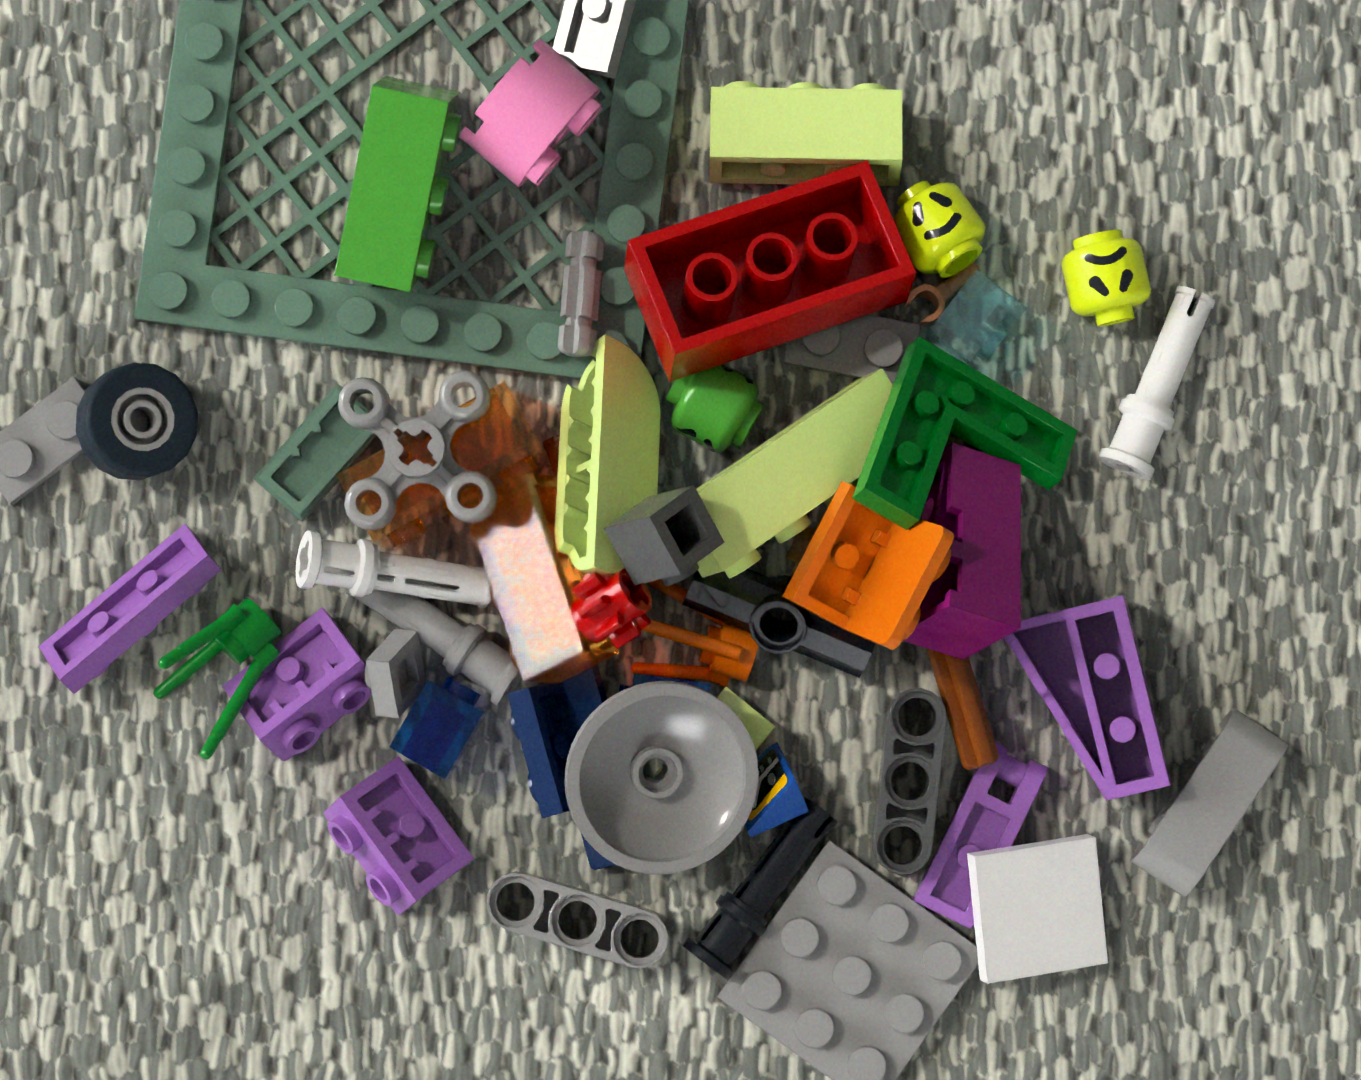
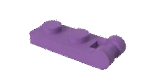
M996 741L995 744L999 754L998 760L989 766L974 770L912 898L913 901L970 929L974 925L967 853L1012 846L1048 770L1047 766L1032 759L1026 764L1006 754L1008 747ZM995 777L1015 786L1014 793L1008 804L987 794Z

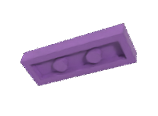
M184 524L38 647L58 679L75 694L90 680L100 676L109 664L140 638L150 634L159 622L184 601L200 592L206 583L222 569L196 534Z

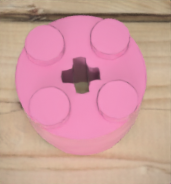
M539 39L532 45L534 51L540 55L531 65L521 57L474 114L484 122L476 134L465 126L459 136L460 139L517 187H520L527 179L538 187L562 159L560 154L554 150L569 131L579 138L603 109L601 104L595 100L601 88L543 39Z

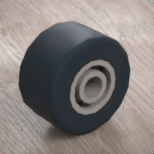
M133 362L104 373L85 390L77 407L76 434L83 453L99 470L117 479L143 480L173 469L188 455L197 436L198 410L191 391L176 374L156 364Z

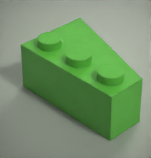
M389 76L383 77L372 85L334 276L410 292L414 288L418 277L429 278L436 241L427 239L432 214L441 216L446 200L449 178L441 177L446 152H455L459 137L462 115L455 114L460 92Z

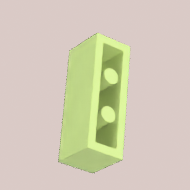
M735 81L724 87H711L709 183L798 184L868 161L879 186H899L903 160L902 90L887 89L885 86L875 83H863L851 89H831L812 82H799L790 85L788 88L760 87L758 84L748 81Z

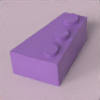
M1122 595L1021 620V629L1004 637L1106 801L1171 785L1172 780L1126 596Z

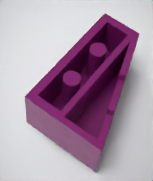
M953 442L944 448L920 519L943 526L953 532L954 539L950 547L951 558L944 573L936 581H933L920 605L921 615L915 630L907 639L902 641L963 660L1021 629V465Z

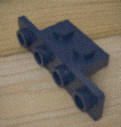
M571 610L525 625L524 631L539 685L507 694L512 710V729L521 742L529 771V790L534 800L538 803L542 818L570 811L567 804L564 782L569 750L584 721L599 705L607 700L592 643L577 628ZM581 834L588 861L593 870L616 865L599 854Z

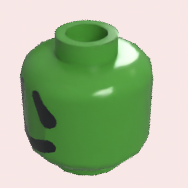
M726 364L675 380L665 399L676 405L671 416L672 427L680 434L716 453L724 452L731 444L740 449L765 404L757 400L759 395L757 383Z

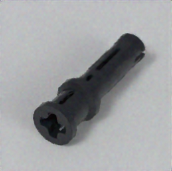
M804 797V801L809 812L787 822L733 894L727 891L724 896H719L715 902L718 910L696 939L688 938L682 945L727 981L734 974L731 968L732 964L753 936L762 937L767 930L765 926L768 922L764 918L772 909L774 903L791 884L820 842L825 839L831 829L838 823L829 813L806 797Z

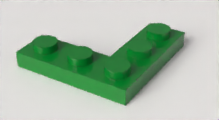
M919 336L906 347L852 499L906 530L920 520L950 433L986 454L1021 465V475L1049 490L1062 480L1078 430Z

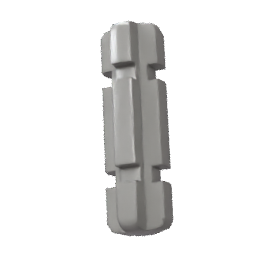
M591 231L570 232L566 239L565 258L571 259L570 265L564 267L560 317L566 318L565 325L559 326L558 349L559 352L572 357L591 356L597 336V330L591 329V325L593 322L598 321L602 271L596 270V264L603 262L604 239L602 236Z

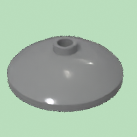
M655 681L632 686L611 696L599 705L584 721L571 744L567 757L564 780L565 794L571 816L586 841L599 854L627 870L644 874L664 875L686 871L702 865L721 853L736 838L752 811L758 789L759 771L753 741L745 725L728 705L710 692L694 685L675 681ZM653 758L662 759L663 768L657 776L645 777L643 775V767L647 761Z

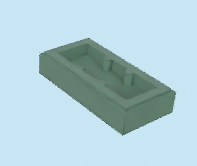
M338 383L253 477L257 483L302 522L378 438L377 435L370 431L356 429L347 424L340 415L338 399L343 387ZM355 400L354 410L357 414H367L370 412L359 401Z

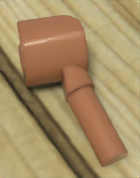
M973 262L963 271L950 276L936 286L928 284L919 285L910 292L904 308L911 305L917 298L924 297L929 299L933 303L935 311L922 320L919 326L930 327L934 325L943 313L945 302L955 292L980 274L978 265Z

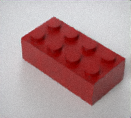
M868 161L629 239L624 264V272L669 382L906 302L916 276L915 268Z

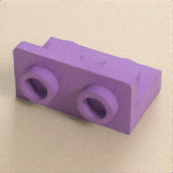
M323 607L274 645L280 655L265 668L240 710V713L259 740L282 761H286L293 755L311 748L317 742L322 732L345 714L359 710L366 704L372 694L365 681L366 662ZM251 664L222 686L230 699Z
M397 756L344 793L324 812L325 817L329 821L328 830L334 842L345 853L354 855L367 873L366 882L372 894L383 905L391 906L398 915L474 860V857L400 756Z

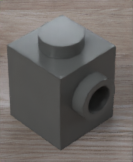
M694 485L649 496L604 528L634 585L660 579L664 586L678 583L695 573L699 569L697 562L724 543Z

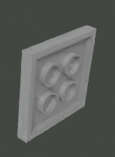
M828 840L766 926L767 930L756 940L717 997L831 1080H896L978 965L977 947Z

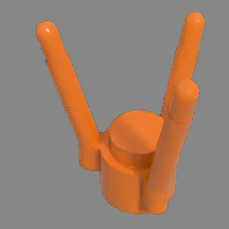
M661 579L647 582L652 587L683 603L687 590L677 584L664 586ZM698 611L696 612L720 625L721 628L709 625L706 635H702L667 623L651 620V624L643 628V631L701 649L699 662L709 664V667L635 662L631 665V672L635 675L705 680L727 687L730 678L743 682L747 681L756 657L758 645L751 637V633Z

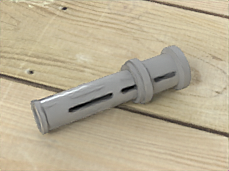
M346 589L347 595L355 597L399 628L418 631L419 641L444 658L442 665L446 667L448 673L453 676L461 673L488 691L491 694L490 701L498 707L507 700V694L514 691L530 665L531 660L525 655L521 654L515 657L485 637L486 629L479 624L473 625L469 623L465 627L419 596L373 589L369 595L356 597L349 593V589Z

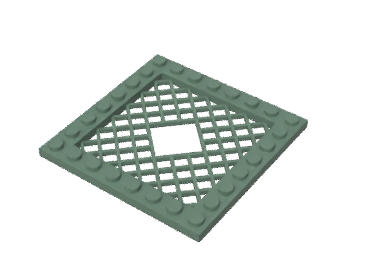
M180 0L134 314L136 321L580 380L590 361L593 359L596 362V358L593 356L572 357L559 352V326L565 325L566 318L560 317L561 299L552 306L531 279L559 257L566 266L570 265L571 259L565 258L566 240L560 243L540 217L568 195L589 222L578 231H594L604 239L603 262L596 264V270L602 271L598 321L592 323L591 329L597 330L596 340L606 334L628 346L641 359L646 323L624 272L628 240L659 229L690 0L635 1L617 75L614 79L613 92L601 76L586 73L592 82L601 88L600 92L606 98L600 102L603 109L597 117L610 108L605 152H602L589 133L585 131L580 136V139L597 161L571 181L565 177L556 165L551 174L560 184L561 188L538 206L533 208L518 187L487 160L485 161L499 179L471 200L451 174V172L477 153L470 146L443 166L441 177L449 178L448 186L464 206L436 227L430 221L427 239L436 241L455 268L428 289L417 278L414 288L418 293L374 287V284L353 280L355 284L311 279L338 258L340 244L337 246L317 218L345 197L349 201L353 179L345 183L326 156L353 136L361 143L363 133L335 94L433 20L490 93L496 86L495 84L504 77L521 57L531 65L534 63L530 57L536 54L532 47L535 42L543 39L549 44L555 39L559 22L542 0H516L496 14L486 0H474L489 21L461 41L441 15L460 0H443L436 6L430 0H418L427 13L400 33L379 7L387 0H362L365 4L338 25L318 0H296L276 16L271 13L262 0H251L267 23L241 42L247 0ZM532 2L552 29L523 49L504 22ZM310 4L330 31L301 52L281 25ZM372 12L392 39L363 60L344 35V32ZM496 29L516 56L488 76L468 49ZM275 31L294 58L265 78L246 51ZM337 39L356 66L330 86H327L308 60ZM239 57L258 82V85L232 104ZM301 66L320 90V93L292 113L273 86ZM263 93H266L285 120L257 140L237 113ZM328 101L347 128L319 148L299 121ZM229 120H231L250 146L223 166ZM292 127L312 154L283 175L264 148ZM569 131L568 134L563 138V140L557 145L556 148H558L561 144H563L565 141L571 138L574 134L571 131ZM257 154L277 181L248 202L228 175ZM319 162L339 189L310 210L290 183ZM602 170L595 216L575 189ZM220 182H222L241 208L214 228ZM506 187L526 215L498 235L478 210V207ZM283 189L302 213L303 217L274 237L255 210ZM471 214L491 241L462 262L442 235ZM248 216L268 243L239 264L219 237ZM533 222L553 250L524 270L504 243ZM310 224L330 252L301 272L281 245ZM212 244L231 268L209 265ZM497 249L517 274V277L489 297L469 270ZM275 251L293 276L250 271V269ZM462 276L480 301L439 296L437 294ZM524 284L543 309L499 304V302Z

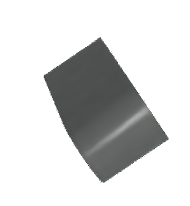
M923 688L908 689L896 695L889 703L885 718L872 832V852L881 866L899 875L912 874L920 870L929 860L933 846L947 718L946 708L941 699L932 691ZM910 699H919L926 702L933 712L932 726L921 736H913L906 733L899 724L898 713L900 707ZM905 762L917 764L926 775L924 791L920 796L911 800L900 798L895 794L891 786L893 771L897 766ZM896 827H909L916 833L919 839L918 852L912 860L906 863L892 862L884 851L885 837Z

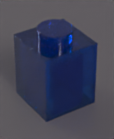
M449 676L442 686L427 680L389 747L443 779H450L487 715V712L475 706L481 695Z

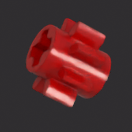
M625 568L613 576H601L596 572L592 575L587 574L582 578L583 581L572 589L578 597L571 606L573 620L579 631L594 643H600L609 637L615 648L619 649L641 635V630L651 624V620L645 614L652 608V596L646 583L634 585Z

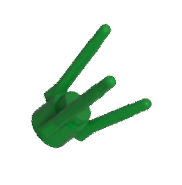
M247 597L238 606L233 604L217 620L176 646L175 649L161 657L158 661L160 668L168 669L203 647L154 689V696L157 699H162L222 650L239 665L247 658L253 660L200 751L201 758L205 760L212 757L221 740L224 739L265 668L280 655L279 651L271 644L281 634L280 629L258 605Z

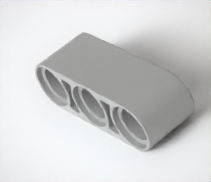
M1236 708L1231 709L1219 724L1223 730L1216 740L1209 739L1184 776V779L1188 782L1180 793L1174 791L1148 831L1152 834L1144 846L1140 843L1138 844L1130 859L1132 863L1183 898L1194 889L1277 767L1288 747L1286 742Z
M517 871L505 874L492 884L487 893L486 906L489 916L496 925L505 930L632 968L652 966L663 957L668 947L669 932L667 925L660 915L654 911L534 874ZM513 882L522 883L533 892L535 899L534 909L528 917L513 919L502 911L499 898L502 889L507 884ZM581 901L592 907L597 917L596 927L592 933L584 937H573L562 928L560 921L561 912L568 903ZM646 920L656 928L659 941L656 948L650 954L643 956L634 955L623 946L621 939L622 930L629 922Z

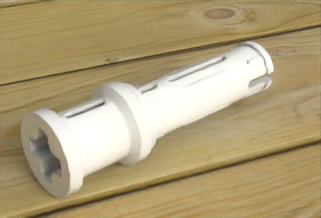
M1177 287L1175 298L1136 393L1128 394L1125 399L1121 400L1119 405V411L1123 414L1109 448H1102L1098 459L1107 466L1139 479L1151 480L1155 470L1150 464L1163 432L1172 430L1175 423L1173 418L1174 412L1170 409V406L1210 310L1215 305V300L1202 292L1200 298H1197L1190 316H1188L1187 311L1196 292L1193 288Z
M310 530L306 531L301 539L295 570L296 583L299 588L310 589L314 584L349 589V593L356 597L369 595L374 589L419 596L421 598L477 605L480 608H486L489 605L493 595L495 580L494 571L491 570V567L484 566L482 568L437 561L430 558L381 552L378 545L373 544L371 540L359 539L356 544L321 539L319 532Z

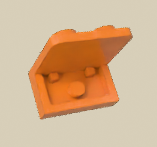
M841 481L782 597L845 631L894 650L900 645L902 640L907 639L915 630L921 615L920 605L933 581H936L944 573L951 558L950 547L954 534L943 526L922 519L906 530L852 499L856 487Z

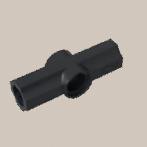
M746 569L730 579L724 571L702 578L698 570L694 573L682 605L751 633V637L756 644L767 652L782 654L795 651L858 678L864 672L876 643L845 631L782 597L792 576L782 575L770 578L751 569ZM776 607L784 608L790 611L796 619L791 621L778 620L768 610Z

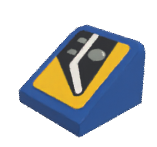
M778 742L769 746L757 758L759 771L758 789L752 811L745 823L750 838L809 812Z

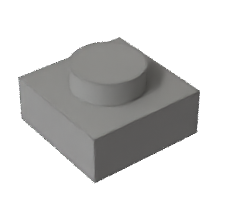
M394 629L366 659L365 681L367 687L372 692L376 716L399 718L427 687L418 631Z

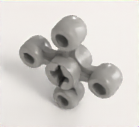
M464 370L452 373L442 383L435 407L426 415L416 418L406 417L398 413L391 405L386 389L374 379L363 377L353 379L343 387L338 399L340 415L352 427L367 430L377 435L382 441L385 450L384 462L379 471L369 478L358 480L350 486L345 495V511L353 524L365 530L384 528L395 516L397 502L402 492L410 486L420 483L429 484L439 489L445 497L449 511L462 522L474 524L482 522L492 515L497 506L498 498L495 485L482 473L467 471L460 467L453 459L451 452L452 438L456 431L467 423L478 421L486 414L490 407V389L481 376L472 371ZM462 387H471L476 390L474 403L465 408L455 405L454 395L456 391ZM365 393L372 394L375 398V406L372 411L367 414H357L354 410L356 398ZM404 434L408 439L412 437L418 442L423 441L427 436L431 437L432 439L429 441L427 448L433 455L432 459L436 462L434 467L428 463L423 464L417 459L409 465L404 464L409 453L403 447L404 443L400 437ZM471 486L482 489L483 493L481 503L471 509L463 507L460 501L463 490ZM375 493L381 497V508L373 515H364L360 509L361 500L367 494Z

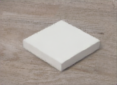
M1084 834L967 853L981 981L989 984L1108 963L1096 837Z

